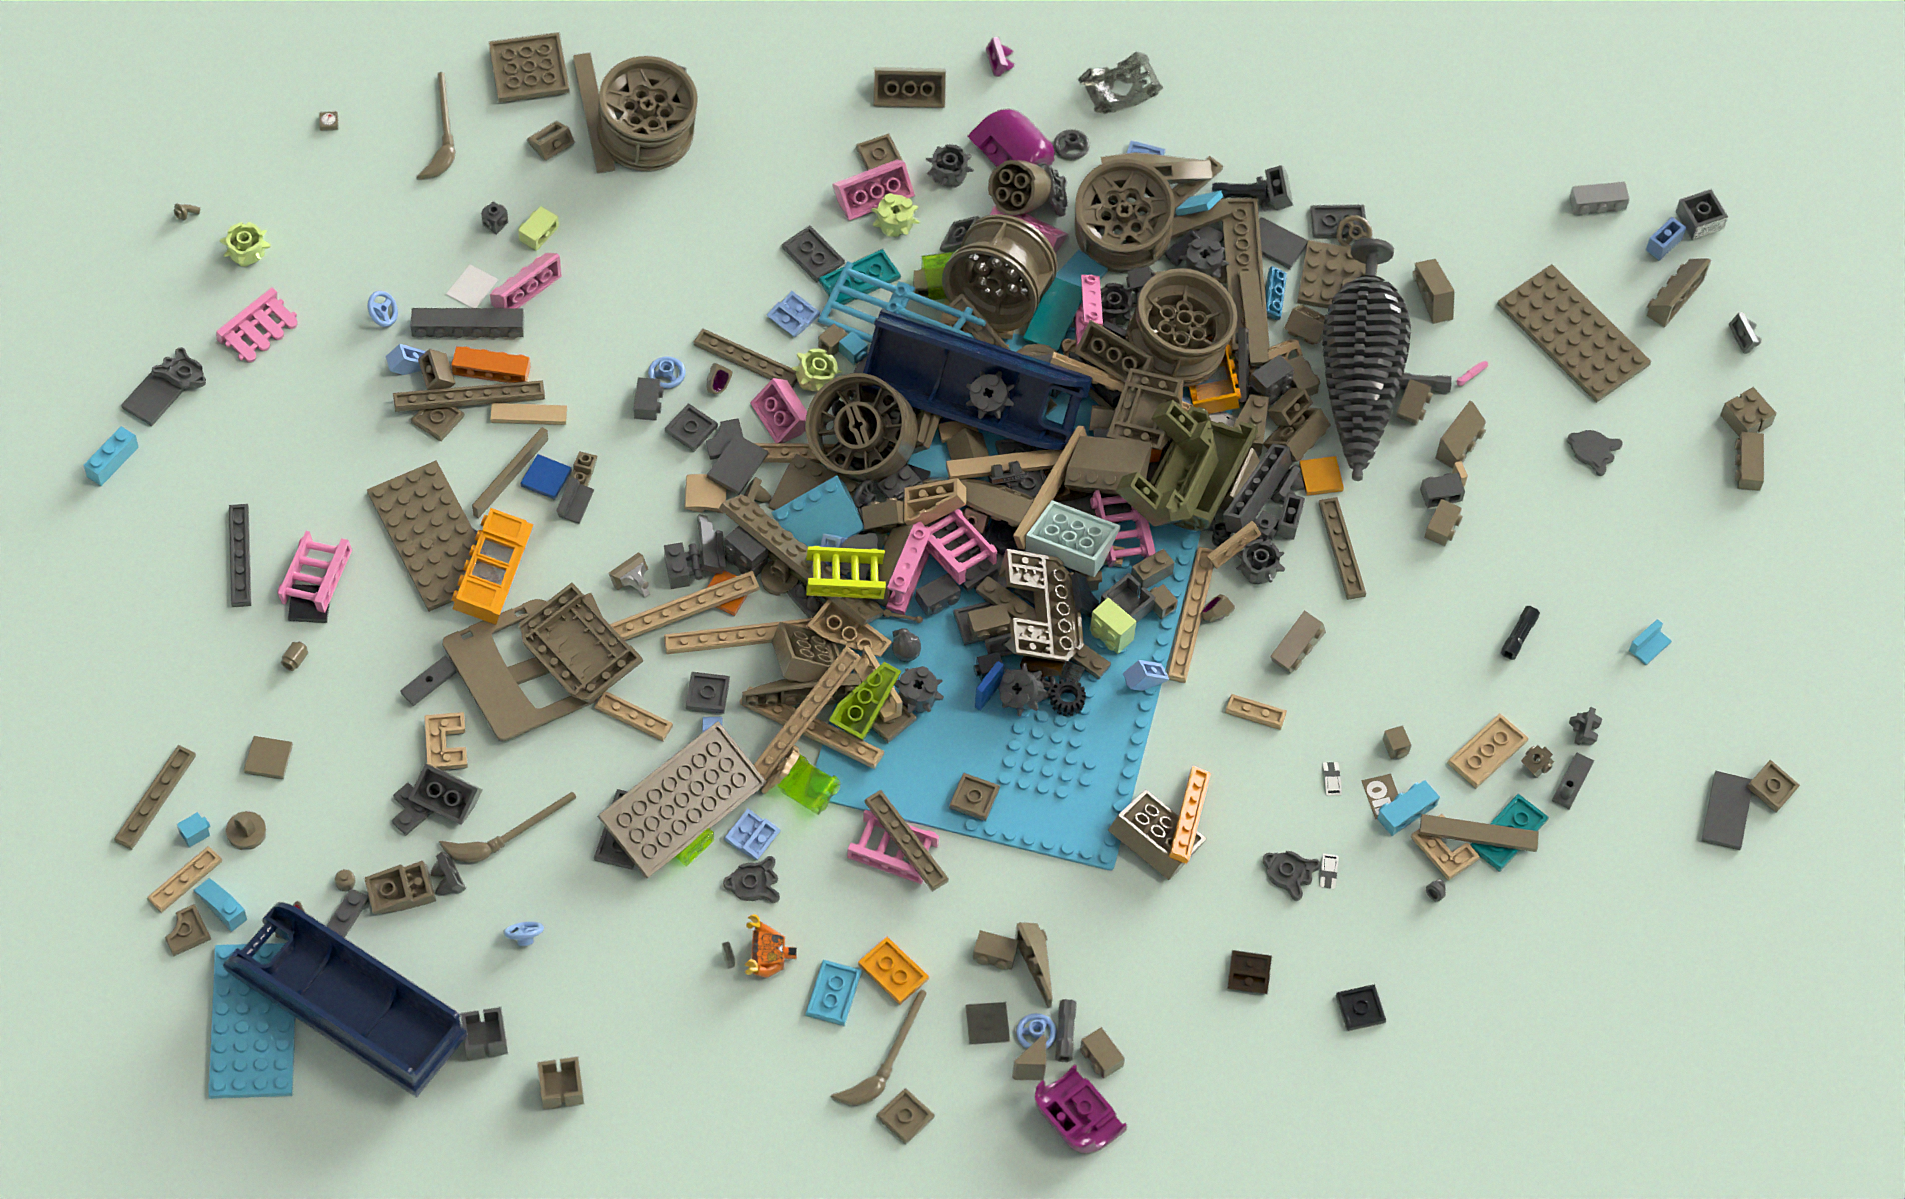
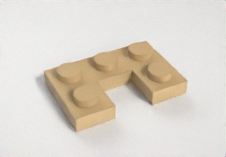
M464 712L425 715L427 764H431L441 770L468 768L466 747L447 748L446 746L447 734L465 733Z
M1420 828L1411 834L1414 842L1448 881L1480 858L1468 842L1451 852L1441 840L1443 838L1419 835Z

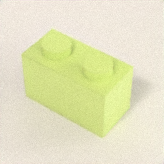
M540 206L531 213L525 223L520 225L518 229L519 241L537 251L559 228L558 216Z

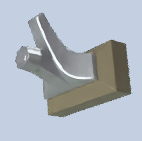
M638 552L609 572L614 588L617 590L631 585L644 598L650 594L647 589L649 583L644 579L648 566L641 553Z

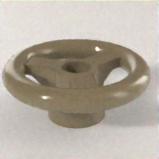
M1356 215L1348 216L1337 227V240L1341 246L1351 247L1349 244L1352 240L1372 238V228L1363 217ZM1353 221L1361 222L1365 226L1367 232H1363L1361 226L1354 225ZM1345 224H1348L1349 236L1344 241L1342 238V229ZM1353 230H1356L1358 232L1357 236H1354L1352 234Z

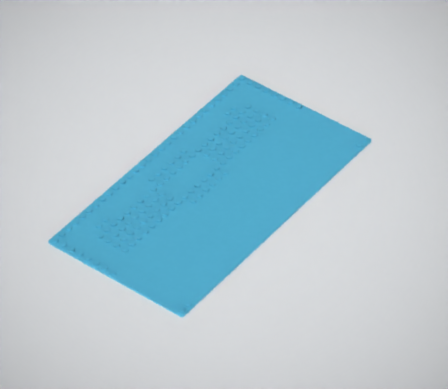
M1013 333L1012 340L1001 338L1006 345H1009L1011 351L1017 352L1023 346L1031 345V343L1023 340V335ZM1060 347L1058 353L1064 355V352ZM1207 379L1206 381H1204V382H1202V383H1199L1198 385H1203V384H1208V383H1213V382H1218V381H1217V380H1213V379ZM1189 386L1183 387V397L1191 398ZM1061 391L1056 398L1051 396L1058 406L1046 416L1048 420L1060 424L1063 423L1071 394ZM1088 395V397L1081 400L1074 429L1077 426H1083L1086 435L1094 437L1093 431L1089 430L1092 405H1099ZM1233 409L1226 410L1225 412L1232 415ZM943 417V419H942V421H941L940 423H945V422H950V421H955V420H952V419ZM938 428L935 431L930 448L912 454L908 462L910 465L931 471L929 478L949 477L945 464L951 458L946 442H941ZM977 428L978 432L983 434L989 456L998 455L995 446L996 441L1010 439ZM988 476L969 478L990 482ZM968 505L959 508L961 512L963 511V509L966 510ZM990 517V519H989V522H988V525H987V529L989 528L990 523H991V521H992V518H991V517ZM1132 520L1118 523L1120 525L1119 532L1135 530L1136 528L1135 521ZM1148 522L1156 553L1164 549L1175 563L1172 575L1152 585L1147 590L1150 591L1154 587L1158 588L1164 584L1178 600L1177 608L1163 619H1160L1153 610L1136 623L1134 640L1119 654L1114 650H1109L1101 639H1097L1092 635L1090 631L1091 617L1081 613L1083 643L1108 660L1111 666L1098 680L1069 659L1065 662L1061 675L1054 676L1058 683L1061 679L1066 682V678H1069V682L1075 679L1076 684L1080 682L1081 687L1084 686L1085 705L1082 711L1079 710L1078 714L1074 712L1073 716H1070L1069 713H1067V716H1063V712L1058 714L1057 709L1054 711L1049 697L1037 703V711L1033 709L1023 710L1021 717H1019L1016 708L1002 707L1003 702L1000 699V691L998 689L981 711L975 708L976 688L981 681L979 676L976 677L973 666L976 665V657L988 655L985 641L964 645L953 610L986 601L976 593L975 588L967 592L961 584L959 585L955 581L961 590L960 600L952 606L949 605L943 608L939 613L927 617L915 600L916 590L948 573L930 554L905 613L907 616H921L923 618L922 623L892 616L886 618L882 614L880 618L868 624L892 641V643L894 639L892 631L902 628L908 629L909 632L919 638L921 652L913 661L904 662L899 660L893 653L892 643L881 657H875L880 665L886 662L901 671L897 680H900L906 668L927 667L936 679H942L943 681L938 685L937 689L944 696L943 700L935 701L931 712L924 711L918 713L914 710L912 713L916 716V721L889 743L872 728L870 729L864 741L884 751V755L875 769L822 744L808 790V797L865 811V809L871 811L865 804V799L882 790L898 813L907 822L1112 871L1116 863L1121 841L1109 832L1108 829L1118 814L1132 801L1162 685L1159 684L1143 691L1133 690L1127 686L1123 673L1138 660L1160 663L1164 670H1166L1201 531L1184 529L1174 524L1153 526ZM1136 537L1114 540L1113 546L1124 547L1125 549L1136 548L1141 545L1140 540ZM1143 556L1123 557L1122 567H1108V565L1103 564L1099 570L1102 571V582H1099L1098 590H1091L1095 598L1099 600V605L1101 595L1126 574H1131L1132 566L1144 560ZM1064 566L1069 573H1074V569ZM1010 587L1007 590L1014 594L1016 588ZM1019 597L1021 600H1023L1024 602H1026L1027 604H1029L1031 607H1033V608L1035 609V605H1033V604L1029 603L1028 601L1024 600L1023 598ZM879 605L880 608L886 610L885 606ZM852 648L855 653L862 656V651ZM1010 654L1002 656L1004 674L1007 669L1021 670L1020 663L1024 655ZM1045 677V681L1050 682L1048 677ZM893 686L898 694L899 689ZM1069 692L1062 693L1060 696L1065 702L1075 700V695ZM837 703V704H834V708H833L832 714H833L835 708L837 707L838 703ZM829 721V725L842 730L841 728H839L838 726L834 725ZM963 773L1000 785V790L986 821L949 808Z

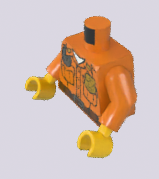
M756 914L748 917L752 922L746 923V927L748 929L755 927V930H753L752 959L744 964L749 967L745 973L747 975L754 973L755 975L768 978L784 969V959H796L797 947H785V936L761 922Z

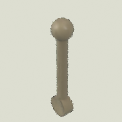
M888 609L884 610L883 613L886 618L892 616L913 620L917 623H922L923 621L921 616L913 617L892 613Z

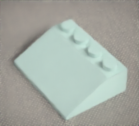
M1052 500L1027 533L1025 552L1058 557L1064 563L1063 566L1095 577L1104 564L1120 530V525Z

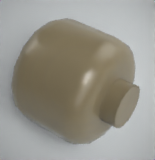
M340 870L335 875L336 887L339 890L346 892L354 888L356 881L354 874L350 870Z

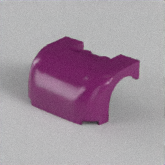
M1001 109L989 114L967 136L996 167L1008 160H1022L1035 165L1041 163L1051 165L1055 160L1054 146L1049 139L1026 116L1013 109Z
M1075 1064L1056 1082L1045 1086V1081L1042 1080L1036 1086L1035 1102L1038 1110L1062 1139L1079 1153L1089 1154L1097 1152L1127 1130V1124L1121 1123L1111 1105L1088 1079L1083 1078L1079 1074Z

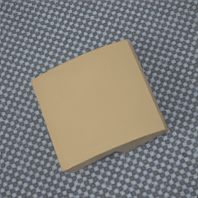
M707 474L687 475L684 509L703 513L704 510L723 513L719 507L726 501V488L708 479Z

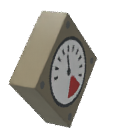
M337 111L319 112L320 131L338 130Z

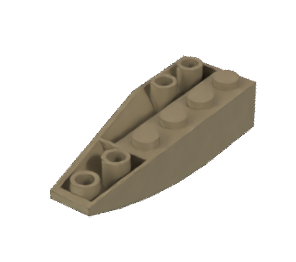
M1137 152L1101 157V164L1116 159L1142 161L1157 169L1169 184L1212 179L1211 163L1208 160Z
M949 477L927 478L923 481V484L949 480ZM969 478L959 479L966 487V505L991 515L990 517L994 520H1005L1013 527L1020 525L1035 497L999 484Z
M850 673L826 705L839 703L861 684L859 673ZM781 679L742 692V705L756 706L766 704L768 706H775L777 704H786L793 706L801 704L820 679L806 682L796 680L792 682L787 679Z

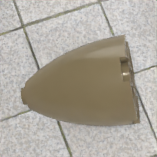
M1022 160L1004 161L992 171L988 182V192L997 206L996 209L1006 215L1025 214L1037 209L1049 199L1051 180L1046 171L1038 165Z

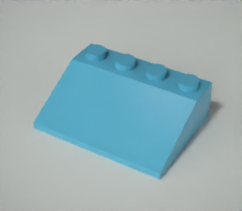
M837 475L772 512L774 519L779 525L791 532L793 537L807 545V547L820 546L824 533L849 538L865 530L864 523L846 484Z

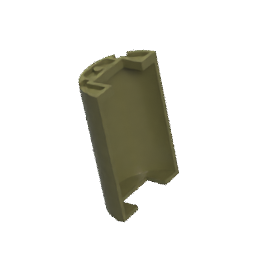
M1190 406L1187 413L1197 423L1207 420L1211 422L1219 461L1192 517L1185 521L1174 523V525L1188 530L1202 531L1203 528H1209L1258 434V426L1251 422L1245 423L1241 421L1239 424L1240 428H1233L1223 422L1211 421L1206 409ZM1172 440L1150 482L1154 487L1176 444L1174 440Z

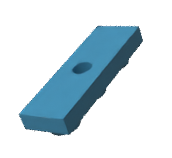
M1272 266L1268 270L1265 291L1266 310L1268 317L1278 321L1282 315L1287 273Z

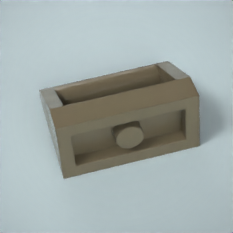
M558 121L553 122L527 138V142L544 160L551 158L575 143L569 127ZM556 129L558 130L553 134L549 135L548 137L544 138L543 140L538 141L539 139L551 133L552 131Z

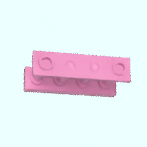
M1081 274L1082 303L1074 317L1076 348L1090 320L1101 326L1103 325L1100 276Z
M1096 490L1090 499L1091 507L1095 509L1096 517L1110 522L1135 521V530L1118 532L1115 540L1136 537L1140 540L1141 544L1140 547L1115 551L1112 545L1105 559L1108 567L1114 565L1116 558L1141 555L1146 559L1155 554L1156 551L1148 521L1133 507L1131 512L1105 516L1104 505L1126 503L1127 501L1121 496L1101 498L1100 491Z
M960 509L949 513V516L930 527H925L921 521L914 524L932 530L925 548L959 585L965 582L966 570L986 558L993 565L997 563V550L995 546L990 545L963 516ZM952 522H955L959 527L941 539H936L933 533ZM963 534H966L970 539L952 551L944 547V545ZM976 545L980 548L981 553L964 563H959L955 559V557Z
M913 524L887 586V589L893 592L886 609L905 615L930 555L925 547L932 530Z
M306 531L299 540L298 550L286 577L278 587V595L282 604H286L289 596L311 600L315 603L317 611L325 613L350 557L352 548L349 540L341 538L339 545L336 546L313 542L310 531ZM310 549L334 554L332 561L329 562L308 558L307 555ZM303 564L327 569L326 575L322 578L302 574L300 571ZM298 580L320 585L318 592L310 593L292 589V585Z
M865 809L863 821L867 825L859 843H850L847 858L922 884L923 879L910 863L903 861L905 855L900 849H898L895 857L884 854L891 838L886 830L877 850L873 851L866 848L874 826L883 828V826L871 811ZM908 825L917 838L923 842L922 844L927 851L930 845L938 847L939 835L930 830L925 831Z

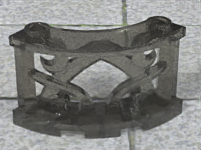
M1134 52L1127 59L1117 63L1118 67L1110 70L1108 67L1089 68L1078 78L1079 83L1085 86L1095 105L1094 111L1103 114L1136 106L1149 98L1157 96L1159 91L1163 89L1149 63L1147 54ZM1142 66L1145 69V72L1141 73ZM1149 77L1151 82L1143 88L1147 84V80L1144 78ZM1120 80L1123 83H1133L1126 96L1119 95L1110 91L1114 86V81Z

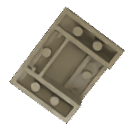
M1130 368L1107 438L1152 442L1153 449L1161 450L1171 437L1151 418L1157 406L1167 401L1174 400L1182 407L1183 380Z

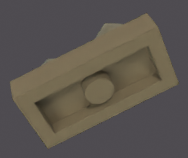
M755 477L749 483L744 496L748 497L755 506L760 508L754 499L769 502L772 498L767 490L761 486L762 480Z

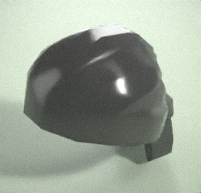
M906 628L892 631L894 638L892 650L894 655L904 662L916 659L921 652L919 638Z

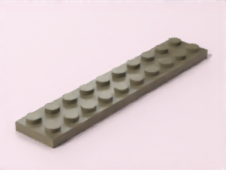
M1257 198L1227 199L1233 211V216L1222 220L1225 261L1229 262V265H1225L1227 291L1233 298L1237 309V325L1231 338L1232 353L1238 351V344L1235 341V334L1238 333V328H1245L1239 271L1258 270L1267 349L1269 351Z
M742 494L721 504L719 509L805 580L808 581V578H813V561H806L807 545L798 541L791 532L782 528L776 520L766 515L763 509L755 506L748 497ZM820 561L821 579H832V566H829L824 561ZM840 575L841 580H848ZM826 596L862 626L880 618L884 613L879 604L869 598Z

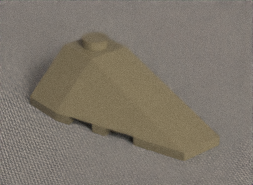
M1019 922L1016 925L1015 940H1019L1018 948L1047 1008L1052 1007L1053 997L1046 945L1047 935L1044 929H1040L1038 923Z

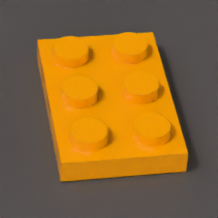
M888 937L884 938L858 961V965L899 1005L929 980V976Z

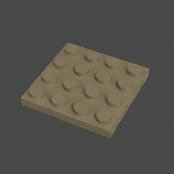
M559 32L489 41L499 103L570 93Z
M1308 240L1297 303L1328 309L1330 304H1332L1333 297L1341 290V287L1347 282L1365 275L1366 264L1358 262L1351 256V247Z

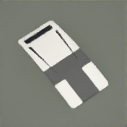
M1324 762L1326 795H1342L1338 762Z
M1323 854L1320 887L1336 888L1338 855Z

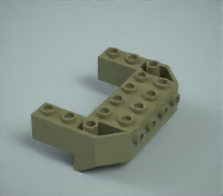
M1174 400L1159 404L1151 418L1176 442L1155 487L1140 473L1134 472L1122 476L1116 492L1153 526L1174 524L1190 519L1219 461L1211 422L1207 420L1197 423Z

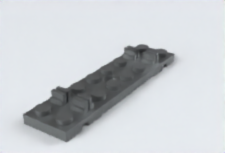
M906 465L897 473L879 482L877 488L886 498H897L898 501H904L905 488L922 485L923 482ZM949 514L925 525V527L932 526L933 524L949 516ZM952 522L933 533L936 539H941L959 527L955 522ZM963 534L944 545V547L952 551L970 539L966 534ZM976 545L955 557V559L959 563H964L981 553L980 548ZM986 558L966 570L965 582L961 585L968 592L982 583L987 576L991 577L996 574L998 567Z

